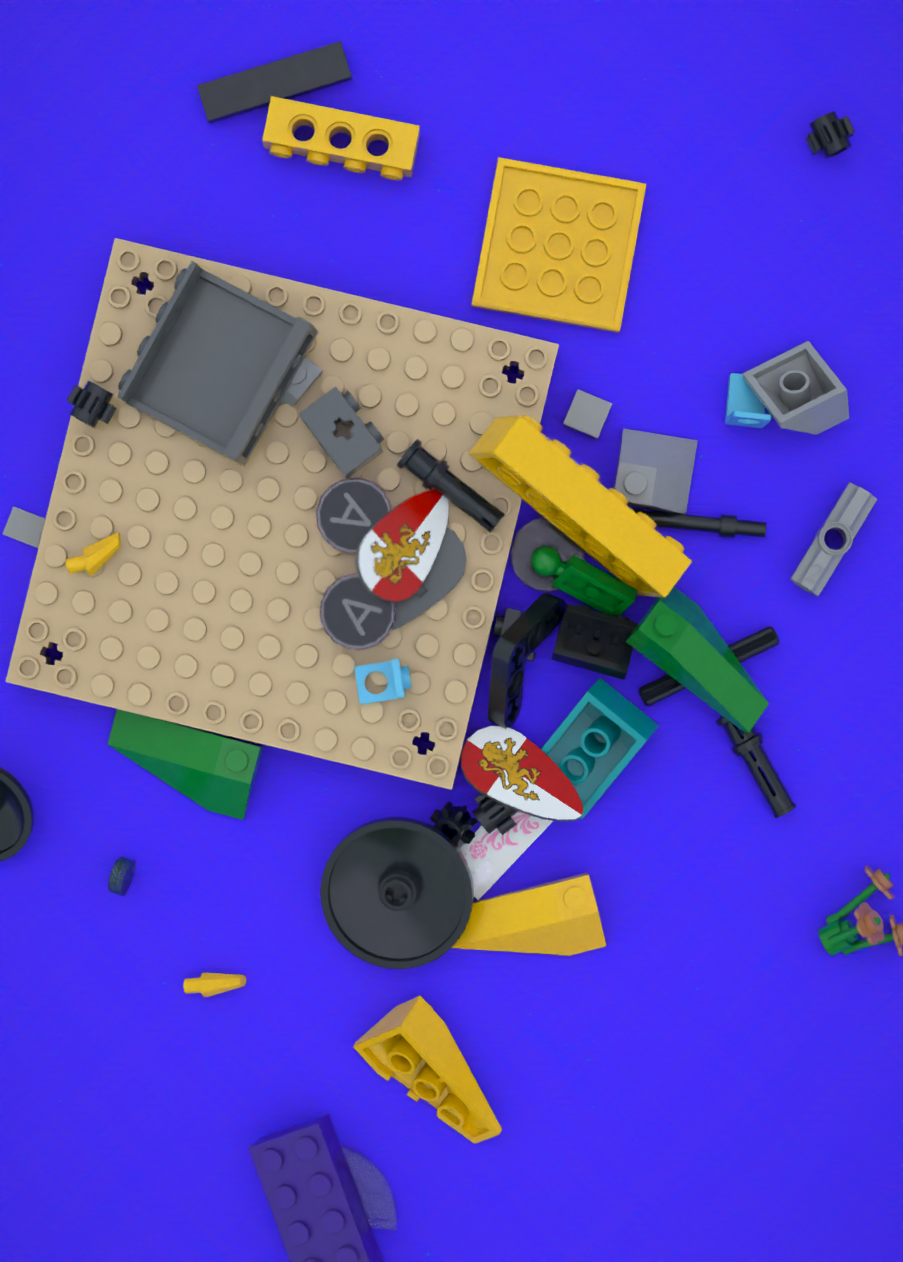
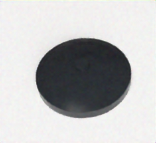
M405 817L376 819L357 827L347 834L328 859L322 875L320 888L324 917L337 940L349 952L361 960L390 969H407L422 966L445 954L454 946L464 932L471 915L474 900L471 871L465 857L456 844L432 825Z

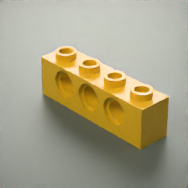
M271 96L262 142L266 149H270L269 153L273 156L281 158H291L292 154L307 156L306 161L312 164L328 166L329 161L344 164L343 168L351 172L365 173L367 168L381 171L380 176L400 181L403 179V176L412 177L420 138V126ZM303 125L312 127L314 129L313 137L308 141L297 140L294 137V132L298 127ZM337 133H346L352 140L346 148L338 149L331 145L332 137ZM375 140H382L389 146L387 152L381 156L371 155L367 148Z

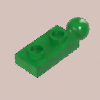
M551 546L538 547L532 553L531 566L537 574L542 576L554 574L551 585L604 614L611 616L621 615L635 601L637 594L635 588L575 555H572L566 562H563L559 552Z

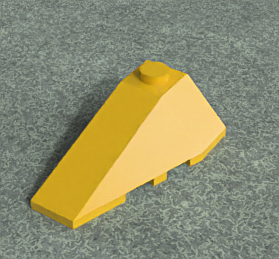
M586 872L473 902L466 928L451 948L571 956L605 947V937L589 874Z
M421 996L397 1005L353 1045V1048L377 1074L387 1081L392 1076L410 1089L407 1093L410 1098L416 1102L421 1098L435 1107L439 1119L472 1143L476 1144L499 1135L502 1131L498 1120L448 1027Z

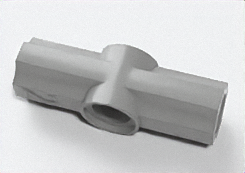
M849 482L826 521L816 532L812 544L791 576L790 581L806 592L818 597L843 555L850 549L854 537L878 499L860 486ZM833 529L841 534L843 543L838 550H833L826 546L824 536L828 530Z

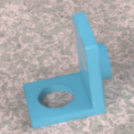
M731 373L728 382L725 424L763 428L771 421V415L765 414V406L745 382L743 374Z
M400 659L354 667L360 704L406 698L404 690L412 689L408 666L401 667ZM371 672H381L387 678V687L380 694H372L365 687V678Z

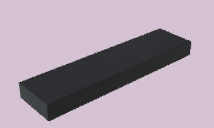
M341 41L199 84L197 87L208 123L210 124L268 106L271 96L291 99L350 81L352 76Z

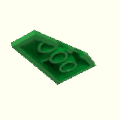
M675 587L671 589L666 598H656L625 641L746 734L750 732L769 705L766 698L700 606Z
M119 709L116 711L108 740L109 746L204 809L244 820L263 746Z

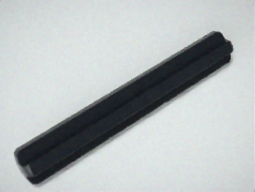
M769 626L728 647L741 663L778 645L780 642L774 628ZM668 674L640 687L638 691L643 703L646 706H651L686 688Z

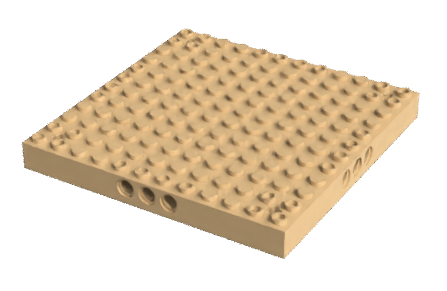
M115 238L78 386L84 389L87 382L91 381L113 394L109 404L117 409L108 424L99 420L95 428L73 416L70 417L5 682L452 790L522 498L468 453L497 417L518 415L523 417V415H528L540 424L559 344ZM191 261L197 263L210 274L296 319L300 317L308 321L318 331L306 357L319 367L323 373L295 406L291 407L289 404H282L276 408L245 467L128 405L117 397L120 392L118 386L122 376L127 370H132L139 358L137 351L140 343L146 336H151L157 325L156 316L160 307L165 302L169 303L176 290L174 289V284L177 276L184 268L188 269ZM144 278H148L154 287L151 291L146 289V294L141 295L136 284L137 282L143 283ZM511 365L517 366L518 373L524 375L522 380L517 378L515 384L507 382V375L502 374L504 369L509 371ZM335 386L341 394L347 390L361 407L356 412L364 425L371 421L384 438L379 443L383 453L348 479L343 476L299 416L300 412ZM342 422L336 425L338 433L335 437L344 436L347 440L352 437L350 429L354 425L345 426ZM419 439L422 442V448L439 461L444 459L448 462L447 465L450 466L448 468L450 472L501 512H504L505 515L492 532L489 533L478 522L448 500L446 527L453 530L459 537L466 554L465 571L457 586L442 600L417 618L400 628L387 632L376 644L364 648L347 647L335 641L327 632L322 619V602L328 590L339 580L352 575L359 576L356 568V551L348 552L336 548L325 538L319 527L318 509L321 500L332 486L344 480L359 479L373 484L384 494L390 511L406 499L419 493L430 491V489L426 490L422 486L423 482L406 468L400 469L396 466L411 445ZM117 532L120 533L121 547L92 576L88 574L87 570L69 574L66 559L83 555L84 547H88ZM56 643L58 644L57 650L63 652V657L61 661L55 660V664L51 665V658L45 656L47 648L53 649ZM392 659H400L401 667L408 666L412 689L404 690L406 698L368 704L359 703L355 666L387 662ZM371 672L365 678V687L372 694H380L387 687V678L381 672ZM421 732L429 733V740L435 742L433 751L427 749L426 755L419 754L418 746L413 745L414 737L421 738Z

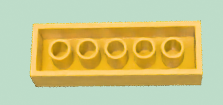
M518 415L495 418L468 454L613 576L637 590L636 595L666 598L692 562L683 554L685 548L672 537L666 536L664 538L655 530L657 524L650 517L641 512L636 514L627 506L629 501L623 494L613 488L608 490L598 482L600 476L596 471L585 464L578 465L569 457L571 451L564 444L555 439L550 441L541 433L542 426L528 415H523V417Z

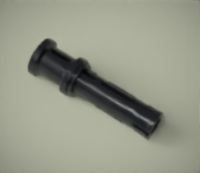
M417 439L396 466L400 469L406 468L423 482L422 486L426 490L434 488L491 533L505 513L501 512L448 470L450 467L447 465L448 462L444 459L440 461L421 447L422 442Z
M719 717L716 720L717 725L723 726L732 742L733 747L731 750L733 754L742 756L757 786L774 813V817L778 818L793 810L796 805L792 802L778 773L761 746L763 743L762 734L756 733L754 727L748 734L742 730L740 732L738 727L725 717ZM760 767L763 769V771H764L766 777L768 778L770 784L772 785V787H773L775 793L773 792L771 786L769 785V783H768L767 779L765 778V776H764L762 770L760 769Z

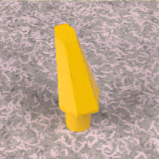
M117 532L88 547H84L83 555L66 559L69 574L87 570L88 574L92 576L121 547L120 533Z
M202 973L199 978L184 979V992L186 994L201 993L204 997H210L245 986L246 976Z

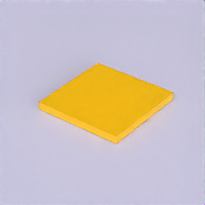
M498 157L471 307L619 333L646 184Z

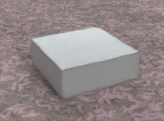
M577 389L563 425L598 439L612 403Z

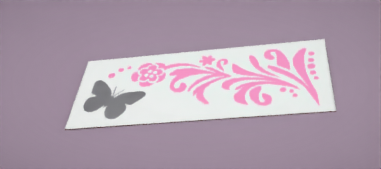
M517 812L512 816L517 825L504 835L498 829L488 834L481 825L475 832V837L470 844L464 843L460 848L471 871L474 897L479 900L553 821Z

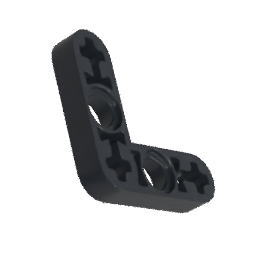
M543 593L498 639L493 650L488 707V720L507 729L518 718L522 705L525 659L559 624L565 609V601L549 593Z

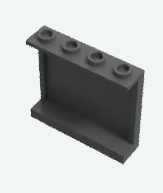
M191 261L188 269L184 268L177 276L174 284V289L176 290L169 303L165 302L160 307L156 316L157 325L151 336H146L140 343L137 351L139 358L132 370H127L122 376L118 386L120 392L117 397L128 405L245 467L318 331L308 321L300 317L296 319L210 274L197 263Z

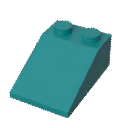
M599 678L586 692L541 749L568 777L577 791L583 805L581 820L659 726L602 678Z

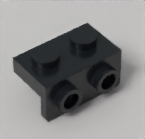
M567 604L551 660L624 680L633 647L625 641L638 623L632 622L627 617L621 615L611 616L596 612L585 605L575 606Z

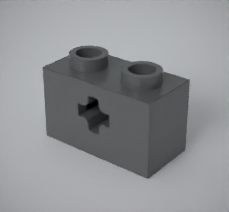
M335 386L300 412L299 416L343 476L348 479L383 453L379 443L384 438L371 421L364 425L356 412L361 407L347 390L341 394ZM342 422L345 426L354 425L350 429L352 434L350 439L347 440L344 436L335 437L338 433L336 427L338 423Z

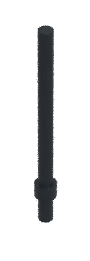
M631 509L636 514L641 512L650 517L657 524L656 527L719 533V537L734 538L735 535L765 537L766 522L737 520V516L721 514L720 518Z

